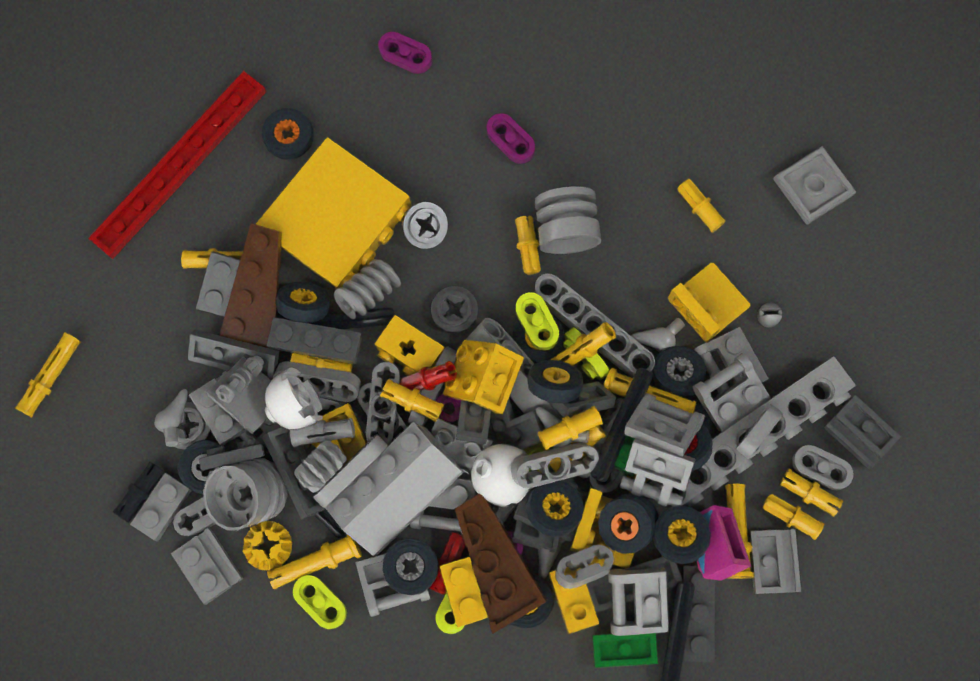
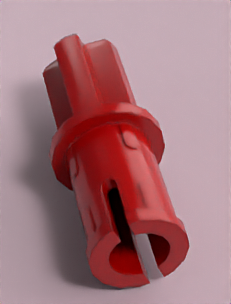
M451 361L432 368L423 367L420 372L401 378L399 384L411 390L414 388L420 391L424 389L428 391L434 390L436 385L456 380L457 373H449L455 371L456 367Z
M456 532L450 534L441 558H437L439 566L460 559L466 546L463 535ZM438 567L437 577L429 589L445 595L446 589L440 568Z

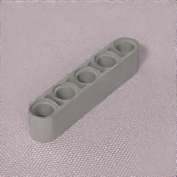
M547 273L538 277L535 282L534 293L543 298L550 313L568 328L575 327L581 334L586 335L590 333L585 326L588 322L594 321L599 323V325L605 322L609 323L616 333L614 340L621 341L624 344V350L615 352L609 347L608 342L597 349V351L631 378L634 377L637 371L632 364L634 359H643L647 363V370L652 371L655 366V359L648 349L557 276ZM544 285H551L555 288L556 292L548 296L542 294L540 288ZM567 303H573L578 307V312L568 314L563 310V306Z
M485 318L466 340L497 343L523 356L522 365L510 394L511 399L524 414L541 407L562 420L564 416L548 401L541 400L528 389V373L534 365L531 359L497 321Z

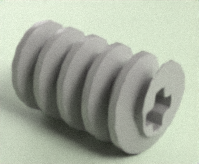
M374 259L368 266L363 267L360 273L354 274L351 280L346 281L343 284V288H337L334 292V298L341 310L351 319H355V312L361 316L366 315L367 311L364 304L368 308L373 309L375 307L373 298L381 302L384 299L382 292L387 295L391 294V285L398 288L401 282L394 269L388 263L381 259Z

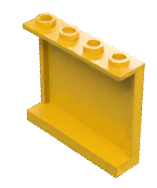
M327 137L256 224L282 232L281 248L337 289L343 288V284L346 281L351 280L352 276L357 274L363 266H368L374 260L377 248L381 243L385 245L391 239L394 233L393 228L399 221H404L405 212L411 208L412 204L408 194Z

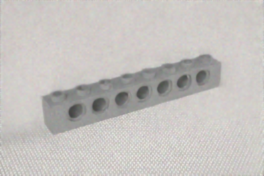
M833 356L713 438L712 454L709 460L701 468L697 469L704 476L703 483L700 485L694 484L689 478L685 491L677 489L679 495L684 496L681 506L686 503L688 507H692L704 498L701 492L711 486L713 491L717 490L729 481L726 477L727 474L733 470L740 474L754 463L751 461L753 456L759 452L763 457L778 447L775 441L783 436L789 440L803 430L800 427L801 423L807 419L814 423L827 414L824 409L827 405L833 402L837 407L850 398L851 395L848 391L856 385L837 359ZM813 386H819L824 390L825 399H818L814 396ZM789 403L799 405L801 408L800 416H794L789 412ZM772 404L784 413L776 424L777 431L776 433H769L757 450L747 459L736 450L739 444V437L745 436L767 407ZM720 452L727 456V467H719L715 463V453ZM654 480L648 483L661 489L663 487V483ZM644 496L653 503L658 512V517L663 512L674 507L669 504L667 507L659 505L657 500Z

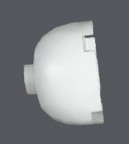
M292 367L273 378L267 386L265 393L267 406L265 407V413L271 422H277L281 427L289 430L313 425L323 418V416L317 413L322 410V405L308 380L301 382L297 377L301 373Z
M496 444L482 450L476 457L471 470V481L475 491L478 494L481 493L489 503L496 506L507 507L511 503H519L528 493L529 488H523L513 480L511 465L516 459L527 456V453L508 444ZM525 467V472L521 474L525 479H527L529 467Z

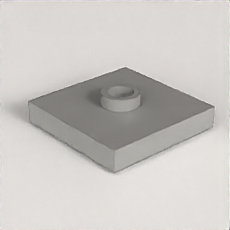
M823 146L781 171L773 178L806 225L856 193V190Z

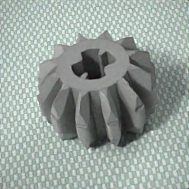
M329 440L323 441L295 469L294 475L304 488L311 492H317L346 463L347 457L337 445H334Z

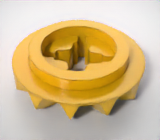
M264 521L252 526L244 537L243 553L248 563L260 570H273L282 566L288 560L292 551V539L289 532L277 522ZM264 533L269 541L280 542V544H275L274 547L270 548V558L265 550L255 549V547L264 543Z

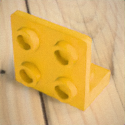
M714 263L707 265L684 285L682 283L678 284L671 290L668 297L670 303L706 343L750 307L747 299Z
M464 340L456 352L454 363L456 370L450 373H457L456 380L445 382L443 395L448 398L473 402L492 412L503 414L524 357L497 343Z
M590 488L584 504L582 519L577 526L570 548L571 551L579 552L598 545L599 539L603 540L599 534L598 521L601 511L607 503L613 500L602 496L603 492ZM630 519L625 522L627 528L633 524ZM617 552L613 565L624 569L630 568L634 553L622 554Z

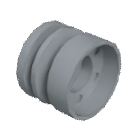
M561 187L548 190L535 198V209L538 211L536 212V219L542 223L538 228L541 251L550 254H570L592 249L601 243L599 221L592 218L598 211L595 205V191L586 187Z
M254 458L239 463H232L214 470L207 478L203 490L204 505L209 517L216 525L226 530L235 531L276 517L284 508L288 496L286 486L275 463L265 458Z

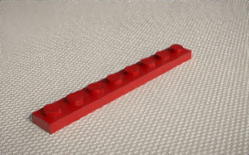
M243 71L88 239L110 258L114 259L267 92L265 87Z

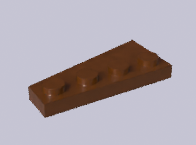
M250 224L219 336L268 348L267 342L273 317L279 318L277 316L276 297L280 289L278 280L281 268L282 232L257 224Z
M481 493L455 508L466 548H468L472 561V568L479 584L484 608H486L490 628L492 634L544 604L547 602V599L490 503Z

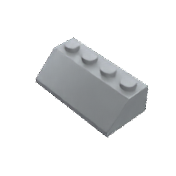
M412 422L325 508L346 534L372 556H377L464 472L427 428Z

